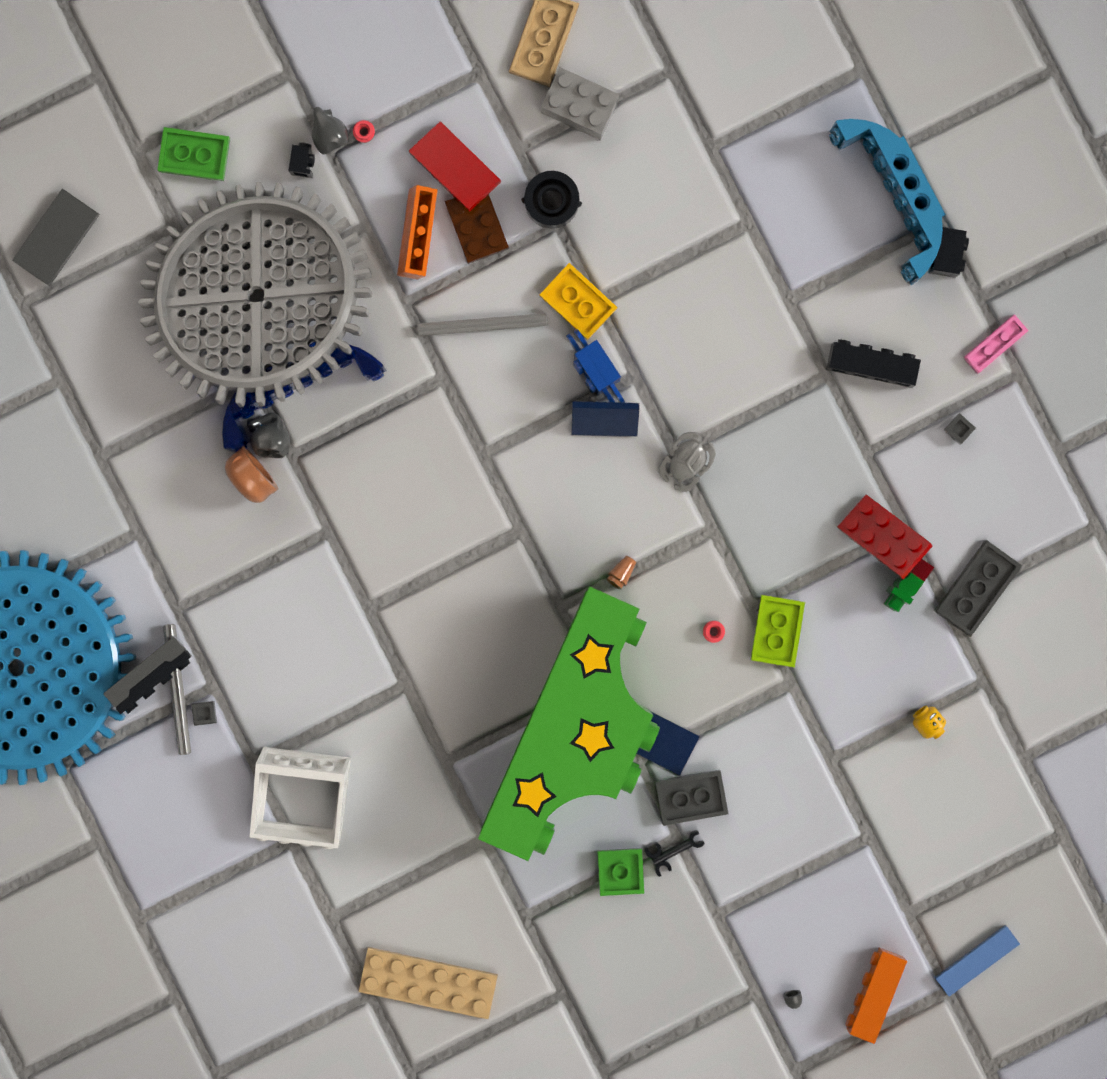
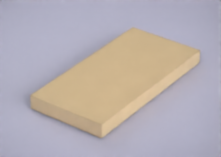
M571 0L533 1L509 69L510 74L547 87L551 86L579 3Z

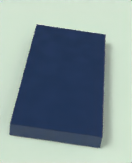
M651 712L653 714L651 721L657 723V726L660 727L658 735L650 752L639 748L636 754L681 775L700 736Z

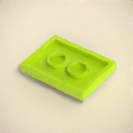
M761 595L750 660L795 668L805 602Z

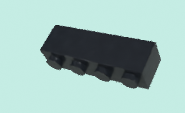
M838 339V342L831 344L826 370L910 388L916 386L921 360L915 359L916 355L903 353L902 356L896 355L890 349L872 350L873 346L860 344L859 347L853 346L850 341Z

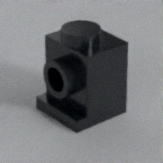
M299 143L298 145H292L288 169L291 175L313 178L310 167H314L315 154H312L311 144Z

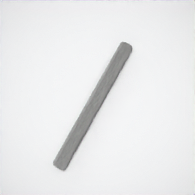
M544 313L417 324V333L419 336L538 327L546 326L548 320L547 314Z
M175 624L163 626L165 643L173 636L177 637ZM177 668L171 673L173 678L169 682L178 754L187 755L191 753L182 673Z

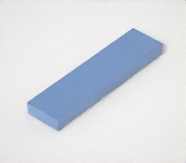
M1005 925L934 978L950 997L1020 945V943Z

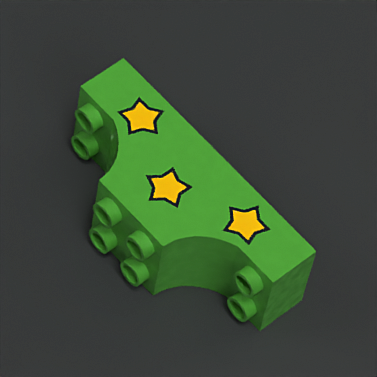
M590 586L587 587L481 827L479 840L529 861L533 851L542 855L546 853L555 831V824L546 820L549 815L563 804L589 795H602L617 799L620 790L632 793L642 770L639 768V764L633 762L639 748L650 752L660 729L657 723L651 721L653 714L650 710L640 705L631 697L621 673L620 653L625 642L636 647L647 623L636 617L640 608Z

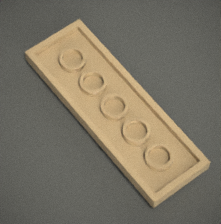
M368 947L359 992L489 1019L498 974Z

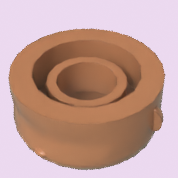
M241 447L226 461V475L247 500L253 503H261L278 490L277 484L268 471L245 447Z

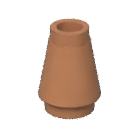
M625 556L608 573L607 581L621 590L623 586L627 585L636 561L629 556Z

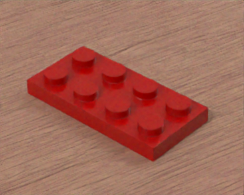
M867 494L837 526L842 533L902 579L910 573L933 547L928 540Z

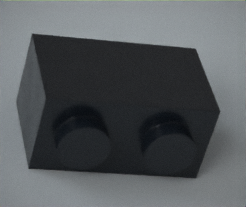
M943 227L941 245L931 265L930 274L956 278L960 275V272L963 273L966 260L963 259V253L967 251L969 238H966L967 231Z

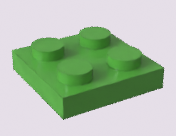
M642 848L598 850L600 896L644 894Z

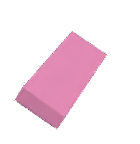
M1014 314L963 358L979 374L1029 330Z

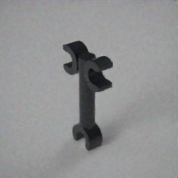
M698 830L691 832L689 839L662 852L658 842L655 843L657 847L655 853H650L649 849L645 848V853L655 864V872L659 877L662 876L659 868L663 865L668 868L669 872L672 871L670 863L666 860L691 847L700 848L705 844L704 841L699 843L693 841V838L699 834Z

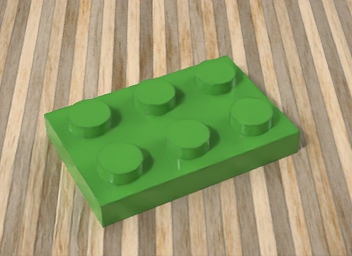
M164 127L157 171L224 181L230 137Z

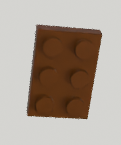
M489 194L470 212L455 198L445 201L468 264L509 249Z

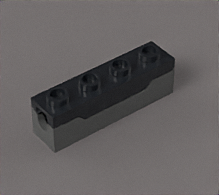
M173 636L103 694L120 714L124 711L129 714L138 706L136 701L141 697L146 700L155 692L154 687L157 684L161 683L164 685L173 678L171 675L173 671L177 668L181 671L191 663L188 659L192 655L178 638Z

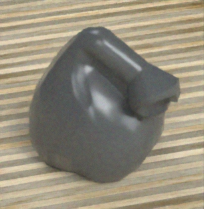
M315 107L313 110L314 125L311 136L317 150L321 154H327L347 144L349 133L343 122L332 116L331 109L322 110L320 107Z
M270 412L259 418L247 420V427L252 432L250 444L257 456L284 458L290 448V437L284 422L278 414Z

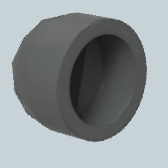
M791 990L783 995L786 1005L792 1009H796L802 1004L800 990Z

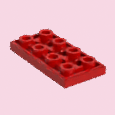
M441 121L409 150V154L469 212L501 183L500 178Z

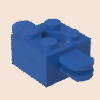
M575 329L573 332L583 349H580L570 333L566 335L567 340L576 352L574 354L573 366L579 375L583 373L587 378L585 384L590 392H596L597 395L603 393L608 402H615L607 390L610 388L618 402L625 403L615 384L620 382L621 376L599 342L595 340L588 345L580 331Z

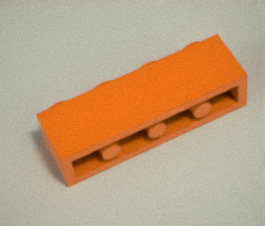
M420 185L409 189L397 276L417 280L426 276L438 189Z
M880 947L877 952L874 951L870 960V964H872L871 969L863 977V989L861 994L857 993L854 1000V1006L856 1007L853 1014L850 1013L845 1024L850 1035L873 1044L877 1040L907 964V960L903 956Z

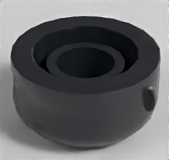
M545 171L533 177L526 187L524 197L521 198L531 220L537 225L549 229L560 228L568 224L575 217L578 208L582 206L577 185L568 175L559 171ZM548 191H555L561 195L563 201L559 208L550 210L541 203L542 196Z

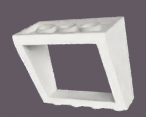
M263 747L255 767L250 838H256L259 841L274 840L281 844L298 843L305 847L314 845L322 846L324 849L338 848L342 835L351 758ZM269 774L339 782L333 829L264 820Z

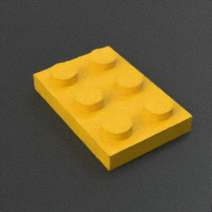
M570 263L539 295L574 329H578L587 341L618 308Z

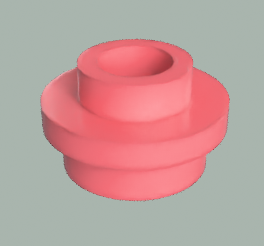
M366 120L357 122L353 128L355 139L361 143L371 141L375 135L372 123ZM367 129L368 134L363 136L360 134V131Z
M709 621L703 628L704 638L712 643L721 641L725 635V628L718 621ZM713 627L718 630L715 636L710 634V629Z

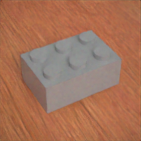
M559 67L541 106V113L601 140L619 102L620 94Z

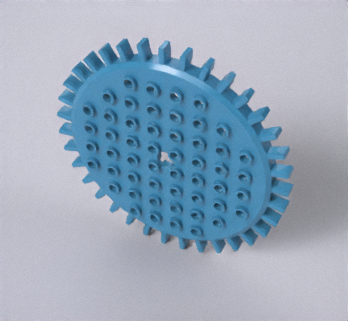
M20 550L19 566H10L8 551H0V634L2 631L7 633L5 639H2L0 635V662L3 664V669L0 670L1 785L7 782L9 769L18 771L17 780L19 785L27 784V769L36 768L37 778L40 783L47 781L48 775L45 765L51 763L55 765L56 772L60 777L66 775L67 769L62 759L69 755L78 767L83 766L86 763L78 749L86 745L91 752L98 754L102 750L92 739L98 731L109 739L115 735L112 729L104 725L108 716L119 721L124 720L126 717L123 713L120 714L117 710L113 709V705L103 694L126 675L121 673V662H131L137 659L136 654H120L119 644L129 642L133 639V635L122 634L117 637L113 628L114 625L126 620V616L116 615L112 619L108 618L105 609L112 606L116 599L109 597L100 604L93 596L103 585L100 581L93 583L87 591L79 585L86 575L87 571L85 569H79L72 580L64 576L69 562L66 559L59 561L55 572L47 570L49 554L41 553L38 566L31 567L28 565L29 551ZM23 586L28 587L26 594L22 593ZM55 589L60 593L57 598L53 596ZM7 599L11 602L9 608H6L4 605ZM37 603L42 605L41 611L35 609ZM69 606L73 608L71 615H68L66 612ZM19 617L24 618L25 622L23 625L18 623ZM52 620L56 623L54 629L49 627V622ZM82 624L87 626L86 632L80 630ZM34 634L38 636V641L36 643L32 641V636ZM64 638L69 639L70 643L68 646L63 645ZM96 641L100 642L101 647L98 650L94 648V643ZM16 648L20 649V656L14 654ZM47 652H51L52 658L50 660H47L45 657V654ZM78 655L83 657L81 664L76 661ZM14 659L21 660L24 664V672L20 676H14L8 669V665ZM30 665L35 669L33 674L28 672ZM61 669L65 670V677L59 675ZM91 673H96L97 679L95 681L91 680ZM13 679L17 681L15 688L10 685ZM43 683L48 685L47 691L42 690L41 686ZM75 686L80 690L78 695L73 693ZM25 697H29L31 699V703L29 705L25 704ZM57 700L62 702L60 709L55 706ZM88 704L93 706L92 712L87 711L86 707ZM8 711H12V712H13V718H12V719H9V718L7 717V712H8ZM39 714L45 717L43 722L38 720ZM70 718H74L76 720V724L74 726H71L69 724ZM22 728L27 730L26 736L21 735L20 731ZM53 732H57V733H58V739H57V740H54V739L52 738V733H53ZM4 742L9 743L10 747L8 750L3 748ZM36 745L41 748L39 754L34 751Z

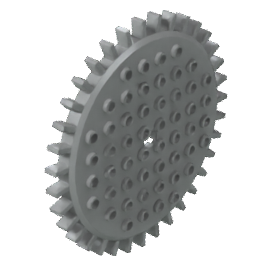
M256 182L255 197L246 198V193L241 185H236L235 193L237 200L227 202L225 195L221 191H217L216 196L220 206L210 210L203 200L198 201L199 209L203 215L195 221L191 215L183 212L181 216L188 227L182 233L171 226H168L166 229L170 236L175 239L172 246L167 247L158 242L155 244L156 249L162 255H165L162 263L148 260L146 262L147 267L151 271L158 272L157 279H142L140 283L144 289L154 290V297L139 299V304L145 309L154 308L155 313L154 315L140 318V323L144 327L157 325L159 331L146 336L145 340L150 346L164 341L166 345L154 353L153 356L160 363L173 355L175 361L165 369L172 378L184 367L188 372L179 382L181 386L187 390L196 378L202 380L196 393L203 399L208 394L211 386H215L218 388L215 400L221 405H224L228 391L236 392L235 402L239 407H244L247 392H255V399L260 407L265 406V391L273 389L279 401L285 402L283 386L293 383L296 391L302 395L305 393V389L300 379L309 373L314 381L321 384L323 379L316 368L323 362H326L330 368L337 370L339 366L335 358L330 356L334 350L339 348L347 354L352 352L349 344L342 341L346 332L356 336H361L363 333L360 327L351 324L353 315L369 317L367 308L355 305L357 298L372 297L370 288H357V281L372 278V273L369 268L355 270V263L368 259L365 250L352 254L349 253L348 248L361 241L357 232L344 239L339 235L350 226L348 219L343 217L332 226L328 221L337 213L334 205L330 204L321 214L317 213L315 210L321 202L317 194L314 193L305 206L300 203L303 197L300 187H295L289 200L283 198L284 188L281 183H276L273 197L264 196L265 190L261 182ZM289 221H293L291 225H287ZM267 223H272L270 227H265ZM246 225H250L249 229H244ZM225 227H229L227 231H223ZM315 239L314 243H308L309 240ZM289 241H293L292 245L287 246ZM272 243V245L269 248L265 247L266 244ZM246 245H250L249 249L244 250ZM225 247H229L228 251L223 252ZM208 249L206 253L201 254L202 250ZM333 257H337L335 262H330ZM311 259H315L313 264H309ZM294 261L293 265L287 266L288 262ZM268 263H272L270 268H265ZM250 265L248 270H244L245 266ZM225 267H229L227 272H223ZM207 269L205 274H201L202 270ZM186 271L184 276H180L181 272ZM332 278H337L336 282L331 283ZM311 280H316L314 284L309 285ZM289 282H294L292 286H287ZM272 284L271 288L266 289V285ZM249 285L250 289L244 291V288ZM228 287L229 290L223 293V289ZM207 289V293L201 295V292ZM256 289L264 291L263 302H250L249 297ZM185 291L186 294L180 297V293ZM332 299H338L336 303H331ZM310 301H316L314 305H309ZM290 302H294L292 307H287ZM268 304H272L270 309H266ZM250 306L248 311H244L245 307ZM225 308H229L227 313H222ZM203 310H207L205 315H201ZM182 312H186L185 316L179 317ZM336 319L335 323L331 324V321ZM311 321H316L314 326H309ZM294 323L292 328H287L288 324ZM268 325H272L270 330H266ZM246 327H250L248 332H244ZM224 329H229L228 333L222 334ZM203 331H207L206 335L201 336ZM185 332V336L179 338L180 334ZM311 342H316L314 347H309ZM289 344H294L292 349H288ZM268 346H272L270 351H266ZM249 347L250 351L244 353V350ZM224 350H229L226 355H222ZM207 351V354L201 357V353ZM271 366L272 370L266 372V369ZM247 368L251 369L248 374H244ZM225 370H228V374L226 376H223L222 373Z

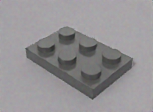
M721 770L655 781L663 826L729 814Z

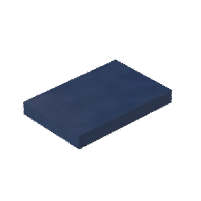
M572 402V435L637 437L639 403Z

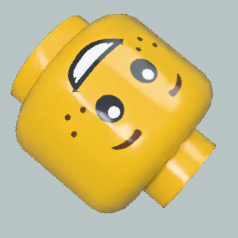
M923 706L913 715V725L923 738L929 739L933 737L937 739L945 732L943 728L946 725V720L935 707Z

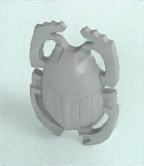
M686 432L674 442L669 452L670 455H673L672 458L667 455L663 459L658 472L666 482H669L667 476L675 477L679 485H674V488L682 492H687L693 488L700 480V477L696 476L697 473L702 476L709 470L715 459L714 445L711 442L702 444L699 440L700 434L697 432ZM685 439H691V441L684 442L678 446V443H680L681 441ZM706 451L709 452V462L707 465H705L707 460ZM668 462L670 463L671 467L670 473L666 471V465ZM686 479H692V482L689 484L682 483Z

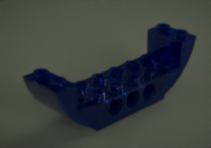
M316 342L311 343L309 347H314ZM349 345L352 349L351 354L344 353L339 348H336L330 355L335 358L341 369L352 364V359H355L367 381L370 379L373 382L384 377L383 373L387 371L384 365L373 355L352 345ZM323 362L316 368L320 372L322 379L333 374V369L326 362ZM268 367L266 372H270L272 367ZM310 373L300 379L304 388L314 383ZM293 383L283 386L285 398L294 394L293 390L295 388ZM274 389L265 391L266 400L265 406H262V409L275 404L274 400L278 398L275 395ZM236 392L232 396L223 419L222 437L224 449L236 452L241 447L248 448L246 444L250 443V439L239 418L247 419L255 414L254 411L260 408L255 399V392L246 393L244 407H239L236 404Z

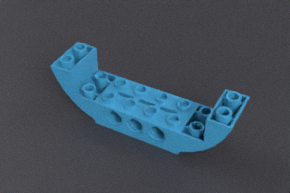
M837 120L829 131L831 133L829 134L830 141L839 150H842L861 139L864 140L862 142L863 147L868 154L871 153L874 159L873 165L878 173L881 172L885 179L883 184L886 190L891 192L895 198L893 202L899 212L901 211L905 217L904 224L908 231L912 230L915 236L914 243L918 250L923 251L908 259L901 266L903 269L901 270L902 277L906 282L909 281L913 285L927 272L937 256L943 232L942 218L945 216V213L904 136L900 138L891 130L867 120Z

